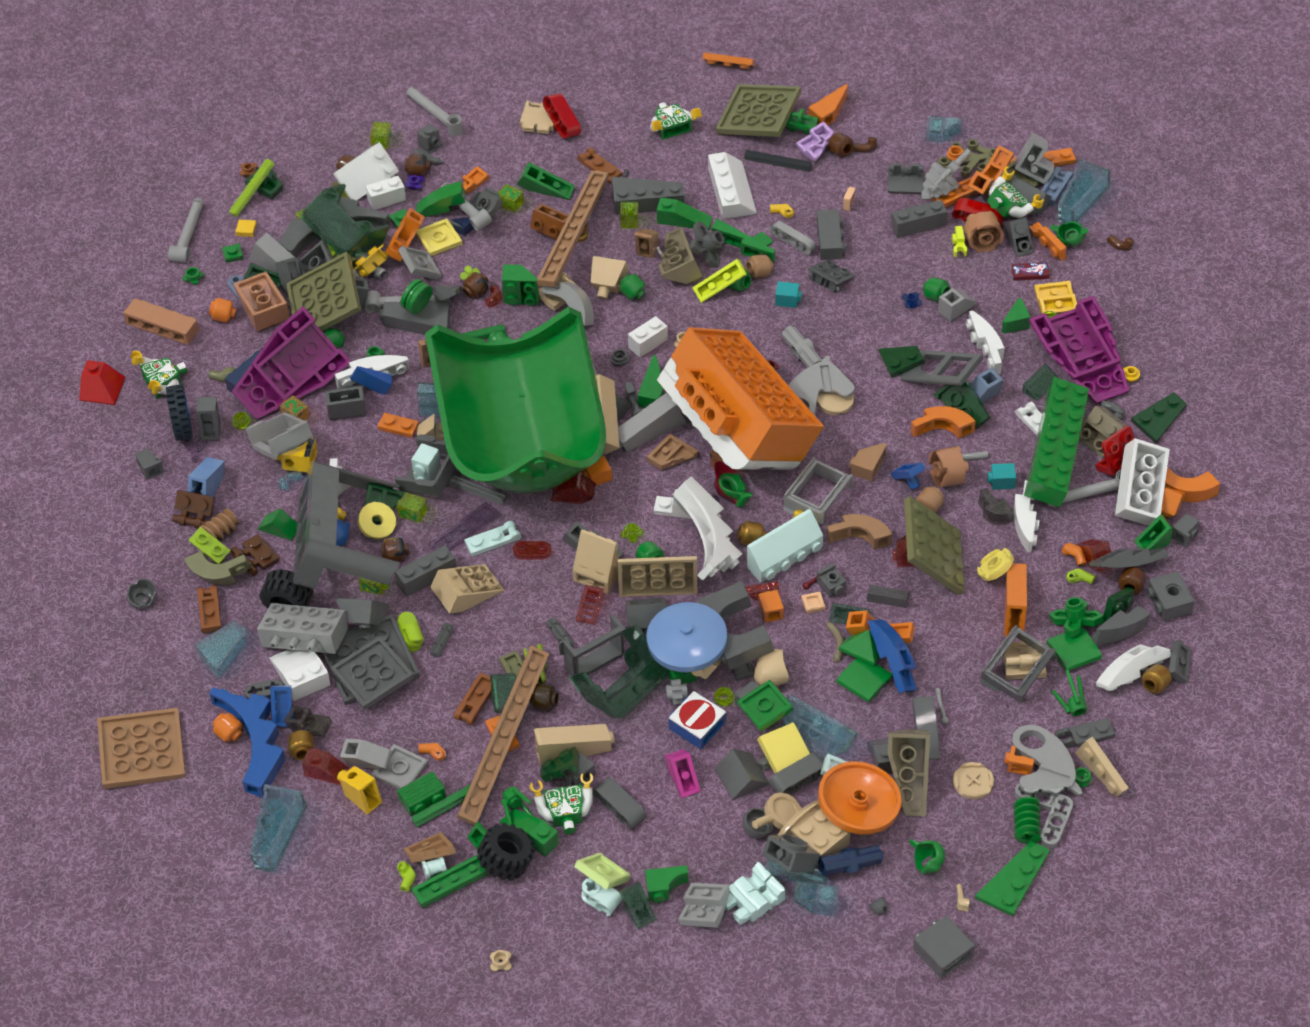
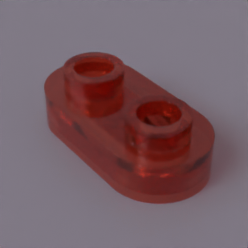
M519 541L513 546V555L521 560H544L550 557L552 553L551 545L546 541Z

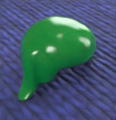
M1074 221L1060 224L1059 226H1050V229L1055 232L1057 238L1067 247H1076L1081 244L1086 238V233L1089 231L1088 228H1084L1080 223Z
M912 839L909 840L911 846L915 848L914 860L917 870L922 875L938 872L945 861L943 846L937 841L917 842ZM927 857H932L923 867L922 861Z

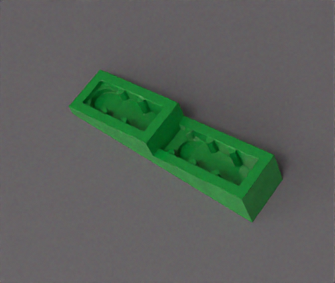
M718 218L711 227V232L719 231L724 237V243L741 248V254L749 257L753 255H767L773 264L775 263L774 249Z

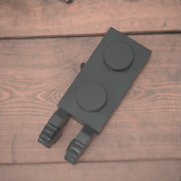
M1108 718L1069 728L1065 727L1058 729L1054 733L1059 739L1068 736L1072 737L1061 741L1066 748L1079 747L1091 737L1096 742L1115 737Z

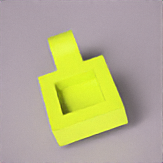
M955 226V233L951 236L952 244H956L953 255L957 257V252L961 251L964 256H967L963 227Z

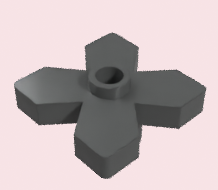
M699 221L694 224L693 233L696 238L690 242L689 249L696 255L703 253L706 263L710 267L715 268L719 266L720 257L717 251L722 249L724 237L719 231L709 233L707 226Z

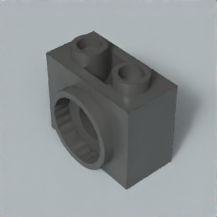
M1178 571L1149 579L1146 595L1148 599L1152 600L1155 612L1161 616L1163 621L1192 613L1195 601Z
M788 834L769 835L763 851L764 856L787 871L795 873H814L820 853L809 847V844L803 839Z

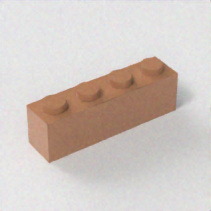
M134 298L123 312L126 324L189 345L199 332L197 319L150 304L144 300Z

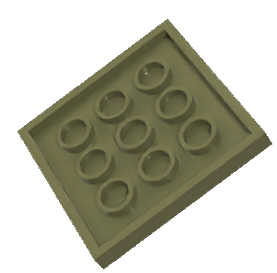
M738 84L715 128L716 133L780 137L802 93L801 87Z
M347 252L286 283L292 315L304 306L315 319L314 323L321 331L361 311L351 257Z
M911 496L905 498L908 562L955 594L961 595L965 593L960 530Z

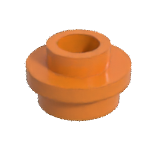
M952 146L947 151V158L955 161L964 151L960 146Z

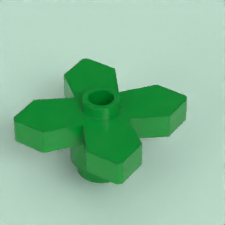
M1078 597L1069 598L1066 601L1065 610L1057 609L1049 613L1052 623L1064 625V631L1070 637L1081 634L1082 625L1095 627L1104 622L1103 615L1099 611L1089 610L1088 603Z

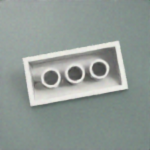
M726 152L709 154L708 170L722 219L757 214L742 161Z

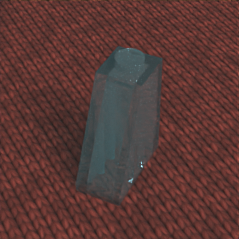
M234 620L195 643L197 655L218 680L223 677L248 644L246 637L248 632L243 625L240 626Z

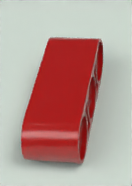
M561 93L545 96L542 102L543 107L562 138L579 136L581 133L580 123L565 97Z
M959 198L952 212L954 219L959 218L966 222L970 214L991 211L997 217L1000 226L1005 218L996 209L991 208L990 204L967 198Z

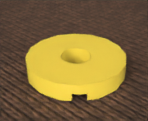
M372 502L361 509L357 524L360 531L366 537L381 540L393 532L396 526V517L389 506L380 502ZM378 517L381 520V525H375L372 522V518Z
M1003 548L1002 551L996 549L988 553L981 560L980 563L982 565L977 568L978 575L984 581L999 578L1012 566L1014 561L1013 554L1007 548Z

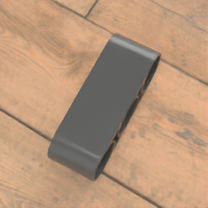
M813 752L774 774L770 778L769 784L776 793L793 794L802 789L801 787L805 784L809 785L819 779L818 777L822 775L821 770L824 760L817 752Z
M607 777L592 789L594 797H598L602 801L600 803L609 811L612 810L615 813L614 816L622 824L625 823L629 830L647 817L641 805L612 778Z

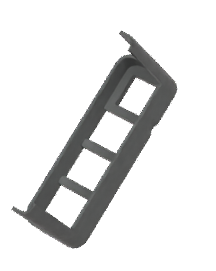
M312 461L298 502L293 584L316 589L323 568L389 585L392 575L399 567V562L336 545L339 483L367 490L369 482L392 489H399L400 485Z

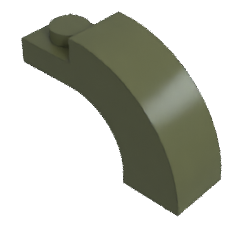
M202 551L184 558L187 566L201 580L213 585L225 586L237 582L235 575L244 574L248 569L253 568L250 560L244 554L222 564L211 563Z

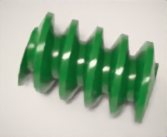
M1022 797L1015 801L1013 805L1014 836L1020 843L1028 844L1030 841L1038 843L1041 840L1040 802L1037 798Z

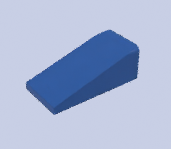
M357 366L350 376L351 380L383 395H386L392 385L391 374Z

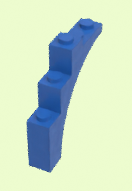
M213 687L209 692L211 703L225 709L239 719L252 742L249 768L242 781L244 790L247 793L263 798L286 760L284 750L277 745H273L279 736L277 724L267 720L271 713V701L263 695L259 696L252 693L250 698L247 699L242 695L237 696L225 689Z

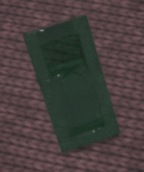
M635 882L619 891L625 904L622 908L638 930L657 920L640 882Z

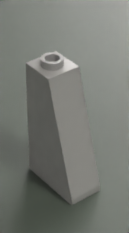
M665 393L618 427L619 449L623 447L628 452L686 423L678 405L672 401L668 393Z

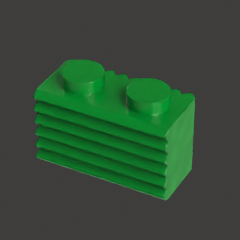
M433 771L397 790L398 800L410 816L419 813L446 797L445 787Z

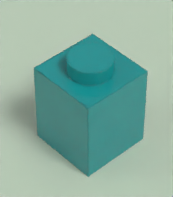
M778 281L775 306L797 308V303L802 300V291H799V284Z
M1014 463L991 464V472H987V481L991 483L992 490L1015 489L1016 472Z

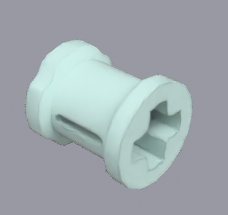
M438 857L428 862L421 861L427 880L431 876L447 870L443 857Z

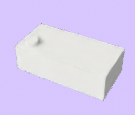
M1136 438L1125 445L1115 516L1150 525L1161 514L1170 449Z

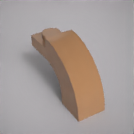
M843 515L841 523L827 526L826 538L829 543L849 537H858L869 542L873 550L892 545V533L889 528L876 518L867 515Z

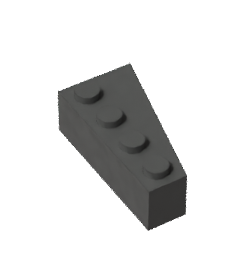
M611 177L615 215L657 211L660 198L675 199L685 203L684 188L681 182Z

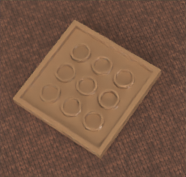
M178 708L97 718L103 789L185 777Z

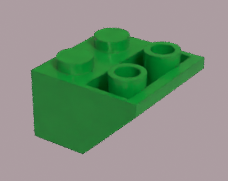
M504 264L502 273L504 304L540 305L537 277L522 265Z

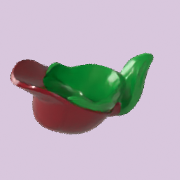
M723 461L715 462L714 471L716 478L714 488L722 498L732 500L738 508L745 506L753 495L750 492L745 493L746 485L742 482L740 475Z

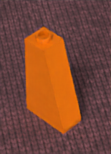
M1013 563L1006 572L1004 636H1008L1015 625L1021 630H1025L1027 564Z

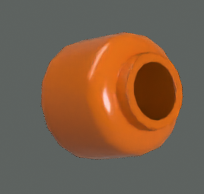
M216 298L215 301H211L209 315H211L214 321L228 323L230 318L234 319L236 308L233 307L231 300Z
M221 713L212 723V726H214L213 733L225 743L232 740L236 742L243 734L241 731L243 727L242 722L232 713Z

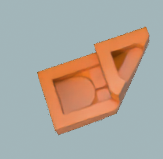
M476 166L469 174L463 175L465 195L490 179L489 174Z

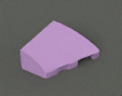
M822 122L810 129V135L796 142V146L806 157L816 161L834 132L825 122Z

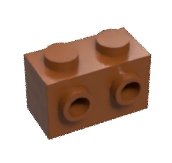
M541 203L533 209L530 228L557 240L569 215Z

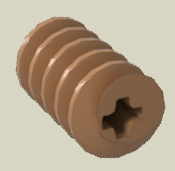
M226 508L223 510V513H218L217 517H212L211 521L205 522V526L201 525L199 528L202 527L216 539L219 537L221 540H224L223 533L229 536L231 534L229 529L235 532L237 530L235 525H239V521L234 513Z

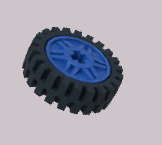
M183 384L166 387L169 414L175 440L180 441L193 438L189 408Z

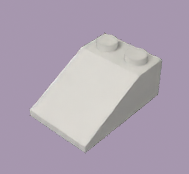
M379 142L333 174L349 198L358 200L367 194L366 185L388 179L399 172V170Z
M288 649L270 657L284 685H292L293 701L330 686L328 672L315 652Z

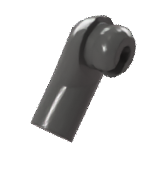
M1102 401L1101 407L1113 412L1120 420L1123 419V415H1125L1123 408L1116 403Z

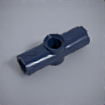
M879 845L863 848H846L840 850V853L819 857L818 867L824 876L839 872H857L862 867L882 863L883 852Z

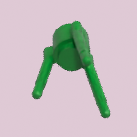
M1067 669L1066 674L1073 696L1068 699V705L1055 690H1052V693L1064 707L1066 714L1071 713L1073 717L1083 715L1088 707L1085 702L1080 675L1077 676L1079 697L1070 671Z
M516 786L509 787L503 792L501 804L504 807L508 825L512 824L509 807L514 809L521 807L525 813L534 816L522 800L528 804H531V801Z

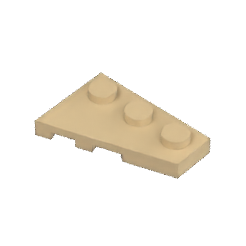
M1093 737L1086 740L1075 752L1102 781L1111 794L1118 797L1128 789L1124 780Z

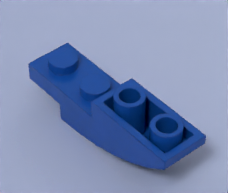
M883 619L868 621L880 659H888L889 668L892 671L898 692L910 693L917 690L911 673L917 667L903 639Z

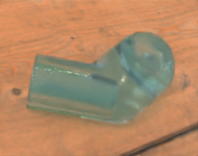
M301 471L286 473L277 480L279 489H288V482L302 480Z

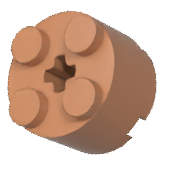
M979 212L970 214L967 217L964 233L970 247L975 249L976 252L993 251L996 249L995 246L1003 242L1004 233L993 212Z
M959 446L935 450L929 455V465L932 464L933 468L930 471V475L936 487L944 488L965 482V474L969 471L968 462L964 461Z

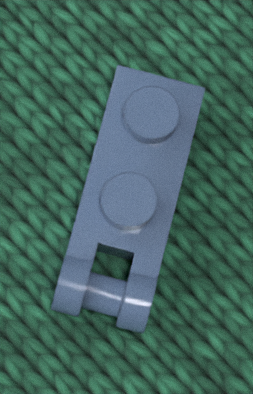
M1056 167L1042 191L1052 196L1048 203L1049 205H1055L1068 183L1072 180L1074 172L1063 171V168Z

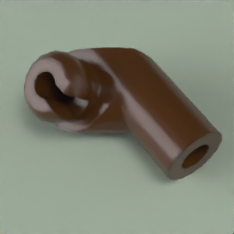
M869 137L868 142L865 144L854 143L853 151L867 153L877 147V138Z
M1111 234L1107 238V242L1117 250H1130L1134 244V240L1130 237L1125 238V241H1120Z

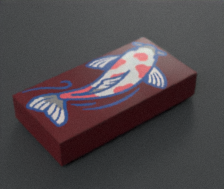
M1047 262L1011 264L1013 281L1049 279L1050 274Z

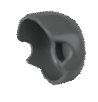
M139 578L136 583L130 584L126 595L128 603L135 609L151 607L157 597L155 584L150 579Z
M751 808L744 814L742 819V827L751 838H764L773 829L771 823L757 829L752 826V821L765 816V810L762 808Z

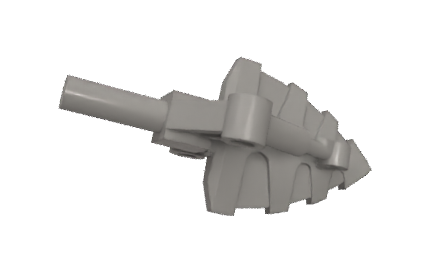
M966 149L946 168L934 162L929 172L925 175L926 179L922 184L921 199H937L939 196H946L952 190H956L959 184L953 175L972 152Z

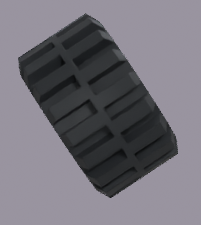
M277 569L268 573L259 598L267 609L271 603L308 606L314 590L293 584L294 572Z
M498 823L494 827L491 826L484 835L477 849V859L481 861L480 866L485 868L487 874L491 873L494 878L499 877L500 880L504 881L507 878L510 881L524 874L534 855L535 847L532 846L533 841L529 839V834L524 833L522 828L519 827L518 829L513 824L502 823L500 825Z

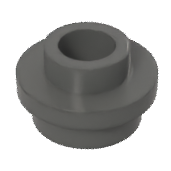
M623 349L614 350L610 357L612 364L616 366H623L629 361V356Z

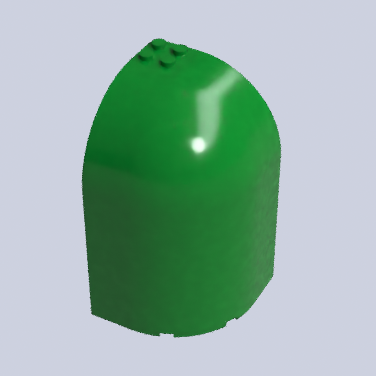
M567 307L539 327L522 334L521 338L514 340L509 337L495 339L494 342L489 343L485 342L484 339L472 338L438 324L425 333L446 449L451 461L463 475L501 490L514 493H534L559 486L600 459L606 443V427L580 311ZM519 391L525 392V397H519Z

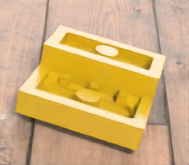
M1070 281L1034 286L1041 314H1059L1075 309L1077 301Z

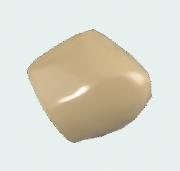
M774 649L773 652L757 658L754 669V679L757 684L762 685L768 680H771L776 687L788 683L789 670L784 663L782 649Z

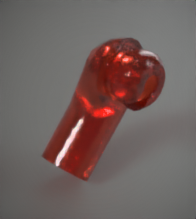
M497 285L490 287L491 295L485 300L486 305L490 308L502 301V295Z

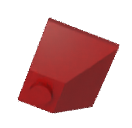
M87 360L81 374L79 401L115 405L126 377L105 362Z

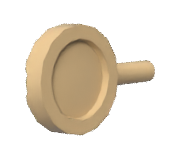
M775 793L766 801L764 806L765 816L752 821V826L757 829L771 823L781 830L802 808L796 799L789 794Z

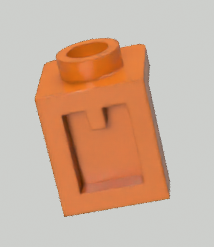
M1012 745L1011 751L1006 752L1004 764H1008L1007 772L1022 775L1032 774L1034 759L1015 755L1016 746Z

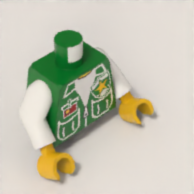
M660 103L655 111V117L652 118L650 130L652 132L658 131L661 140L692 131V120L702 117L700 108H694L689 112L682 109L678 104L668 106L666 103Z
M1009 166L1005 167L1002 177L999 176L990 186V197L987 201L991 208L996 209L1004 217L1022 218L1032 212L1034 208L1039 209L1043 206L1044 199L1038 201L1040 194H1036L1033 202L1030 203L1009 182L1005 181L1011 180L1015 172L1007 173Z
M136 350L130 356L133 365L140 363L142 377L156 399L166 395V387L180 385V375L187 373L184 362L174 366L169 358L150 359L142 357V353Z
M583 773L581 774L580 779L584 783L583 788L580 784L543 790V794H541L543 784L540 780H538V790L533 789V785L530 783L529 788L535 793L534 800L538 813L547 822H552L553 827L563 826L565 834L575 833V824L582 823L583 817L588 814L593 804L592 787H590V783L593 781L592 774L590 773L591 779L588 782L583 780Z

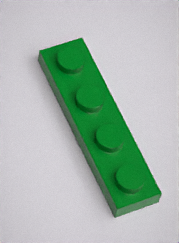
M477 855L411 888L421 908L488 875L485 872V868H481V861H478Z

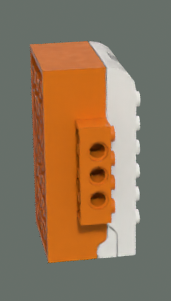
M688 327L657 379L671 396L672 401L681 408L682 413L691 420L692 425L701 432L702 437L711 444L713 450L721 456L723 462L732 469L793 470L803 461L824 428V425L742 331Z

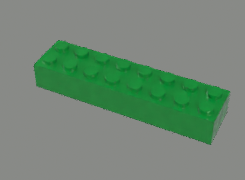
M1053 377L1045 398L1024 496L1061 507L1069 488L1089 388Z

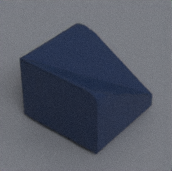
M467 217L451 220V225L455 231L463 236H466L474 229Z

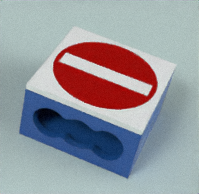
M693 691L670 714L668 718L669 729L694 746L702 749L726 724V711Z

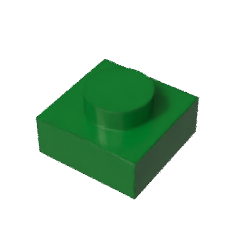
M402 209L389 215V220L396 228H398L407 213L406 210Z
M239 243L222 247L226 263L243 260Z

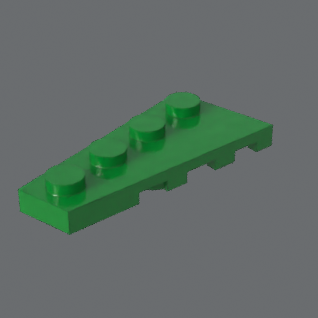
M1030 841L975 895V899L1013 917L1046 860L1050 849Z

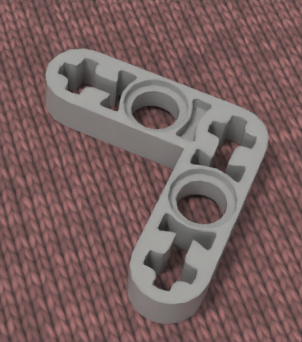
M1020 784L1016 785L1014 795L1017 800L1022 797H1032L1033 794L1025 793V795H1022ZM1035 793V798L1037 799L1040 796L1049 798L1047 803L1040 802L1039 808L1050 812L1041 833V844L1046 848H1055L1060 842L1071 815L1073 801L1070 797L1060 793ZM1066 803L1067 805L1064 807L1063 813L1059 812L1060 806ZM1059 819L1062 821V825L1055 826L1051 821ZM1052 830L1054 832L1053 839L1048 841L1047 838Z

